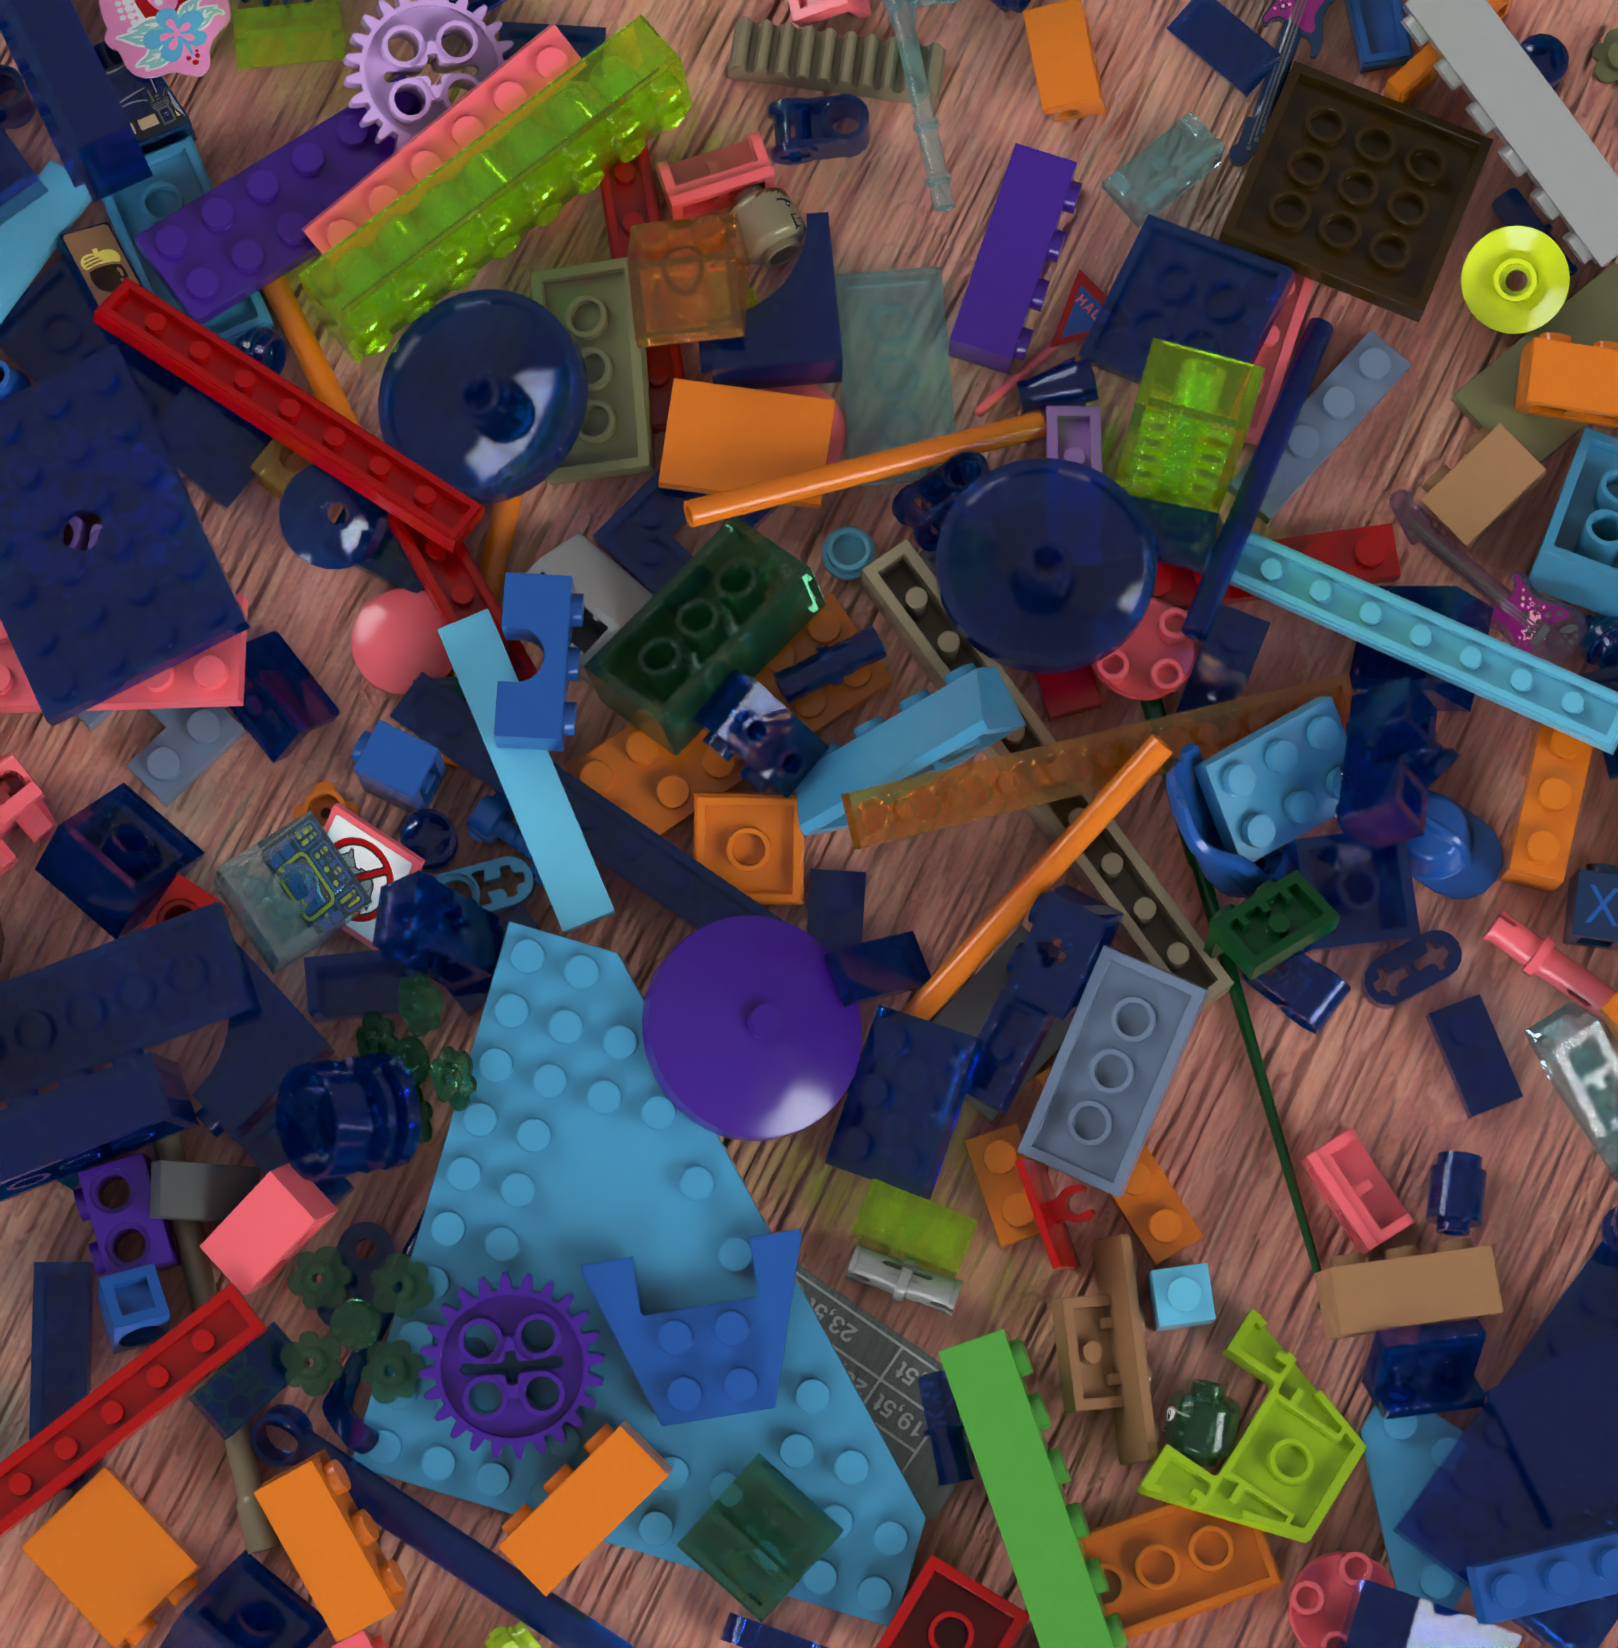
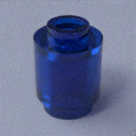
M1442 1151L1438 1153L1437 1164L1432 1165L1430 1169L1426 1220L1437 1224V1233L1464 1237L1470 1235V1228L1482 1226L1487 1172L1482 1169L1483 1158L1481 1156L1461 1151Z

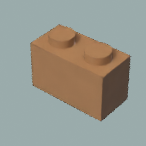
M1501 423L1491 432L1485 426L1479 429L1461 448L1466 456L1454 468L1450 470L1446 465L1441 466L1422 485V488L1427 492L1420 499L1422 506L1467 552L1547 476L1546 468Z

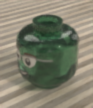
M1193 1379L1191 1388L1178 1389L1171 1394L1168 1401L1162 1439L1165 1444H1168L1197 1465L1214 1467L1217 1465L1218 1459L1228 1457L1234 1449L1241 1407L1238 1402L1225 1395V1385L1209 1380Z

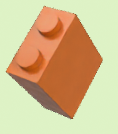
M105 1466L20 1547L107 1642L116 1648H122L127 1642L134 1648L145 1640L159 1625L153 1617L169 1602L175 1607L183 1603L200 1586L201 1583L197 1580L196 1576L205 1568L115 1470Z

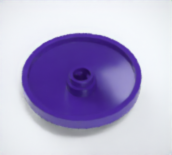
M744 915L729 917L707 924L685 937L669 951L657 967L646 992L642 1013V1036L648 1063L656 1081L668 1099L681 1113L704 1129L720 1136L743 1141H766L788 1136L820 1120L839 1102L848 1089L859 1062L862 1043V1021L857 998L849 978L835 957L819 941L787 922L763 916Z

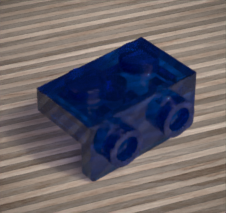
M1478 1318L1378 1330L1375 1333L1361 1381L1380 1414L1385 1419L1482 1407L1486 1394L1475 1378L1474 1373L1487 1333Z

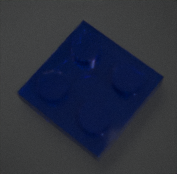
M189 383L186 384L141 440V443L225 510L228 509L280 445L279 441Z

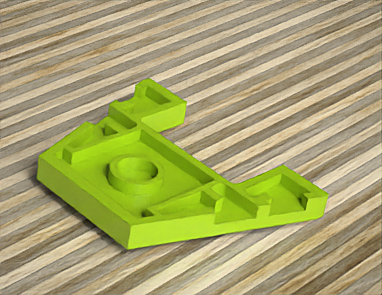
M1252 1308L1243 1318L1223 1350L1222 1355L1268 1386V1392L1216 1476L1212 1475L1166 1444L1159 1452L1136 1491L1150 1498L1307 1543L1312 1539L1367 1446L1323 1391L1319 1390L1317 1392L1296 1366L1295 1362L1297 1359L1290 1351L1286 1353L1266 1329L1265 1325L1268 1323L1260 1313Z

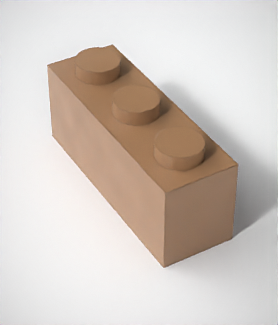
M1461 1238L1438 1243L1439 1252L1419 1255L1418 1245L1384 1250L1385 1260L1365 1262L1364 1253L1345 1254L1330 1258L1332 1267L1315 1273L1326 1341L1482 1319L1504 1312L1492 1245L1473 1247L1471 1238Z

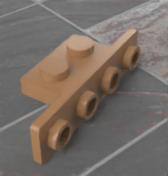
M1117 1234L1095 1240L1092 1245L1098 1295L1064 1297L1051 1300L1064 1413L1113 1409L1119 1461L1121 1465L1152 1461L1157 1458L1159 1429L1153 1417L1150 1387L1152 1384V1373L1149 1364L1146 1362L1143 1338L1145 1318L1143 1310L1139 1306L1136 1283L1137 1257L1132 1250L1130 1235Z

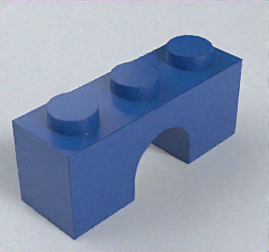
M505 572L501 626L505 640H522L535 644L544 653V661L540 670L528 680L522 682H497L494 739L497 748L564 751L565 735L575 736L577 702L567 701L569 681H579L581 649L571 647L572 627L583 626L584 594L575 593L572 576Z

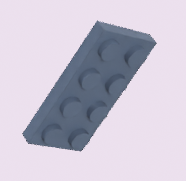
M1103 945L1017 1152L1118 1198L1122 1197L1210 989L1109 945Z

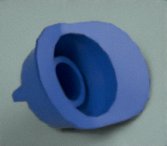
M1429 789L1408 790L1395 796L1381 812L1377 823V838L1384 856L1397 868L1406 872L1434 892L1451 899H1470L1486 892L1497 880L1502 867V847L1495 832L1482 819L1447 796Z

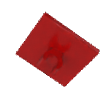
M1024 1158L1015 1161L1052 1268L1064 1270L1080 1268L1081 1265L1065 1221L1074 1223L1086 1222L1096 1214L1095 1210L1092 1209L1081 1214H1075L1070 1209L1069 1202L1071 1197L1076 1193L1086 1191V1186H1068L1056 1198L1045 1164Z

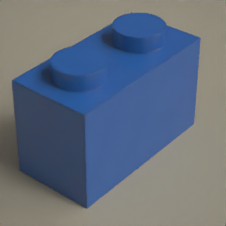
M381 720L377 722L373 732L365 730L361 734L351 756V760L356 762L353 769L364 791L421 819L426 814L448 772L439 748Z

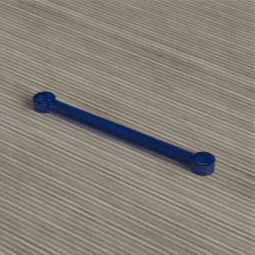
M278 1404L269 1408L253 1424L250 1433L251 1445L256 1455L263 1462L272 1466L285 1467L290 1465L292 1467L325 1449L330 1459H337L346 1470L351 1482V1489L348 1491L359 1510L365 1509L374 1522L523 1621V1623L559 1647L636 1648L551 1591L545 1596L517 1567L315 1433L308 1416L300 1408L290 1404ZM266 1425L279 1427L291 1434L298 1442L296 1451H283L276 1448L267 1436Z

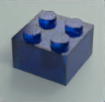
M1404 826L1301 838L1283 845L1289 859L1286 876L1298 870L1340 915L1337 929L1297 952V955L1405 942L1421 936Z

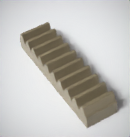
M743 16L735 21L728 66V79L938 107L946 49L939 43L934 42L929 46H922L918 40L913 39L907 44L901 43L897 37H890L884 41L880 40L876 34H869L863 38L859 37L854 31H848L841 35L833 28H827L823 32H819L811 25L797 29L789 22L776 26L768 19H764L760 23H754L749 17Z

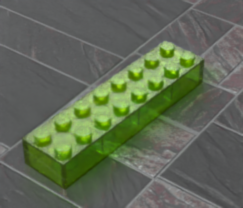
M642 14L300 272L298 278L317 318L355 363H358L365 356H374L388 346L394 334L407 324L418 323L426 318L433 310L435 303L449 292L459 291L468 286L476 277L477 271L494 258L500 259L510 254L518 245L520 238L536 226L542 227L552 222L561 212L562 206L575 196L587 194L594 190L603 180V171L606 168L610 171L621 161L629 162L633 160L645 148L646 140L648 142L663 129L671 130L678 126L687 116L688 110L693 107L681 58Z

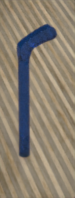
M425 1209L342 1370L323 1401L322 1410L324 1416L334 1432L349 1449L359 1454H366L375 1447L379 1441V1433L354 1412L353 1402L355 1393L394 1317Z

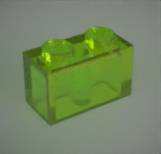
M873 1178L853 1226L851 1237L904 1259L906 1257L913 1259L919 1265L955 1279L978 1220Z

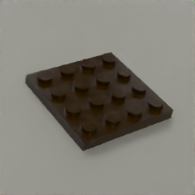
M1294 61L1223 226L1218 243L1420 322L1493 139Z

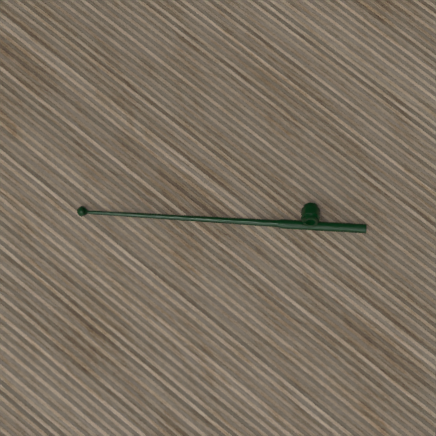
M1162 698L1140 701L1150 736L1152 734L1157 735L1174 752L1160 767L1166 788V773L1170 771L1174 760L1178 759L1179 755ZM1177 826L1187 864L1192 868L1209 923L1213 915L1220 910L1215 889L1203 875L1195 855L1185 844L1184 838ZM1223 952L1218 955L1220 964L1234 982L1229 990V994L1315 1276V1273L1322 1271L1241 981L1236 964Z

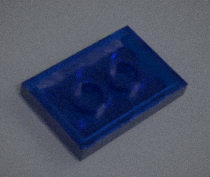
M878 1005L824 1163L930 1200L984 1040Z

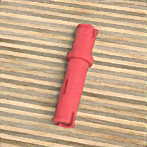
M1503 909L1488 928L1483 939L1491 942L1522 964L1521 971L1529 977L1536 974L1607 1025L1599 1010L1617 991L1555 948L1556 941L1548 935L1541 938L1511 917Z

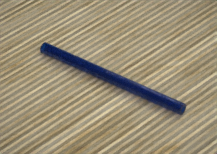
M1312 318L1308 321L1182 624L1181 632L1192 640L1205 641L1209 635L1331 339L1334 328L1324 319Z

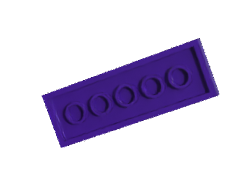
M399 75L389 82H398L408 77L406 75ZM405 91L395 94L394 101L400 112L406 115H415L421 112L420 101L414 94ZM348 106L135 236L137 248L187 316L203 325L320 253L301 229L394 153L396 139L391 136L379 144L374 142L380 129L376 123L367 127H360L359 123L367 113L365 107L349 108Z

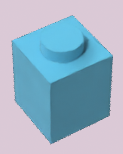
M1208 1263L1151 1270L1146 1276L1154 1332L1209 1325L1216 1319Z

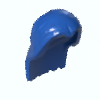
M1188 743L1182 748L1178 759L1174 760L1170 771L1166 773V789L1173 817L1184 838L1185 844L1195 855L1205 878L1226 896L1249 899L1256 889L1267 880L1275 878L1279 881L1286 876L1289 861L1288 855L1285 853L1283 846L1255 862L1250 861L1244 856L1225 852L1193 768L1194 765L1203 761L1198 745Z

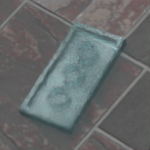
M941 267L834 274L848 459L954 433L955 422ZM958 460L857 486L958 479Z

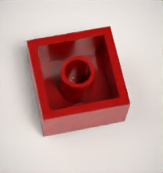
M931 1554L875 1648H1011L1028 1620L1029 1613Z

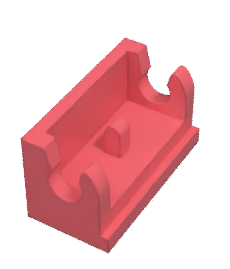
M759 131L748 134L749 137L745 141L671 164H668L667 160L656 162V174L673 224L734 206V198L750 186L761 185L763 189L775 187V174Z
M1350 1128L1306 1156L1300 1164L1359 1253L1366 1255L1415 1221L1410 1213H1407L1359 1141V1137L1353 1128Z

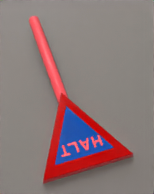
M1079 269L1053 340L976 407L975 414L978 417L984 416L1061 346L1131 328L1135 324Z

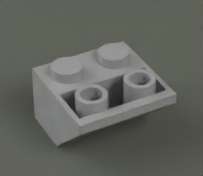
M580 532L542 556L527 572L529 574L572 576L575 593L584 594L583 626L572 627L571 647L581 649L579 676L588 684L661 605L659 599Z

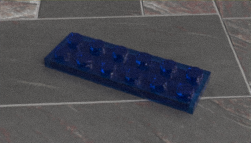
M214 902L0 983V1104L257 1009L258 1005L222 902Z

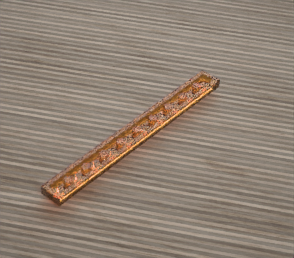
M1349 673L1337 674L841 794L854 850L1101 790L1152 734L1162 739L1174 752L1152 776L1154 777L1168 773L1174 760L1178 759L1182 748L1188 743L1198 745L1202 758L1205 760L1318 696H1332L1344 729L1361 726Z

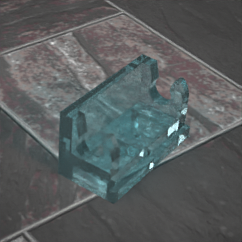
M1188 112L1171 129L1121 169L1114 171L1103 180L1101 187L1137 228L1140 229L1218 167L1221 163L1225 146L1212 135L1194 114Z

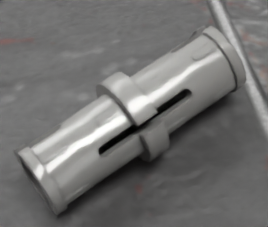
M859 1244L856 1245L845 1277L846 1279L862 1284L865 1283L893 1294V1300L903 1302L905 1298L933 1307V1309L945 1312L948 1315H952L963 1283L962 1280L943 1276L915 1265L917 1261L915 1259L906 1257L905 1261L875 1252Z

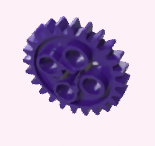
M508 1271L502 1273L500 1286L495 1289L492 1288L487 1278L482 1276L478 1280L479 1295L474 1296L462 1286L457 1291L462 1304L459 1309L446 1302L441 1305L440 1310L448 1320L447 1325L430 1322L427 1330L437 1337L439 1341L438 1343L424 1344L420 1349V1353L435 1359L434 1364L421 1368L419 1371V1377L436 1380V1385L425 1392L424 1399H442L444 1405L436 1413L435 1420H444L450 1416L456 1420L450 1437L453 1439L466 1430L473 1433L470 1442V1450L475 1451L483 1440L486 1439L492 1441L491 1451L493 1458H498L504 1444H512L516 1458L522 1459L525 1443L531 1441L540 1454H544L546 1452L545 1436L551 1434L562 1444L567 1441L566 1430L563 1426L566 1421L576 1427H583L585 1421L577 1410L579 1405L587 1408L596 1407L597 1400L585 1390L587 1386L596 1387L603 1385L604 1377L590 1371V1366L605 1361V1353L589 1351L588 1345L600 1338L601 1333L599 1330H582L581 1325L590 1315L588 1309L574 1314L568 1310L574 1298V1293L569 1292L559 1300L552 1297L555 1283L552 1279L543 1286L541 1291L533 1289V1276L530 1272H527L520 1287L513 1286ZM535 1319L548 1322L555 1333L553 1343L542 1349L533 1348L528 1345L523 1337L524 1325ZM477 1324L491 1327L498 1339L496 1348L488 1353L475 1352L467 1344L466 1331ZM507 1351H516V1357L519 1361H532L551 1356H560L564 1361L561 1366L523 1367L516 1379L509 1378L507 1369L485 1370L472 1374H465L461 1369L462 1365L467 1363H501L504 1361ZM537 1377H548L554 1380L560 1392L558 1399L549 1405H539L533 1402L527 1391L529 1382ZM483 1381L495 1384L501 1391V1404L491 1410H482L477 1407L470 1395L471 1388L475 1384Z

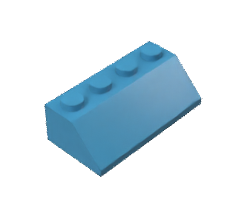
M974 663L961 666L944 677L947 686L931 695L928 689L922 690L901 701L898 704L901 712L887 721L884 720L883 716L873 718L855 728L853 732L856 739L840 747L838 742H834L812 753L808 757L812 764L795 774L798 820L803 835L807 836L847 829L1026 726L997 667L976 668Z

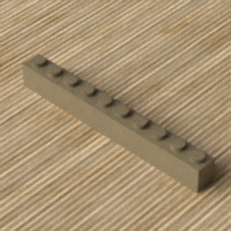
M905 539L862 569L861 586L937 690L947 686L944 680L947 674L966 664L974 663L976 668L997 667L1026 726L984 749L983 752L1052 845L1095 798L1096 794L908 539ZM1113 819L1071 864L1069 870L1132 956L1210 989L1201 1010L1203 1011L1227 994L1234 982L1216 957L1211 959L1204 952L1205 942Z

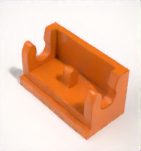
M1065 0L1024 10L1023 16L1044 115L1052 114L1054 122H1063L1095 114L1097 116L1106 114L1107 110L1088 16L1082 1Z

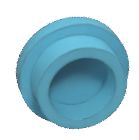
M853 526L835 529L826 537L822 546V561L826 570L832 576L844 581L862 578V569L875 561L876 548L872 538L864 530Z

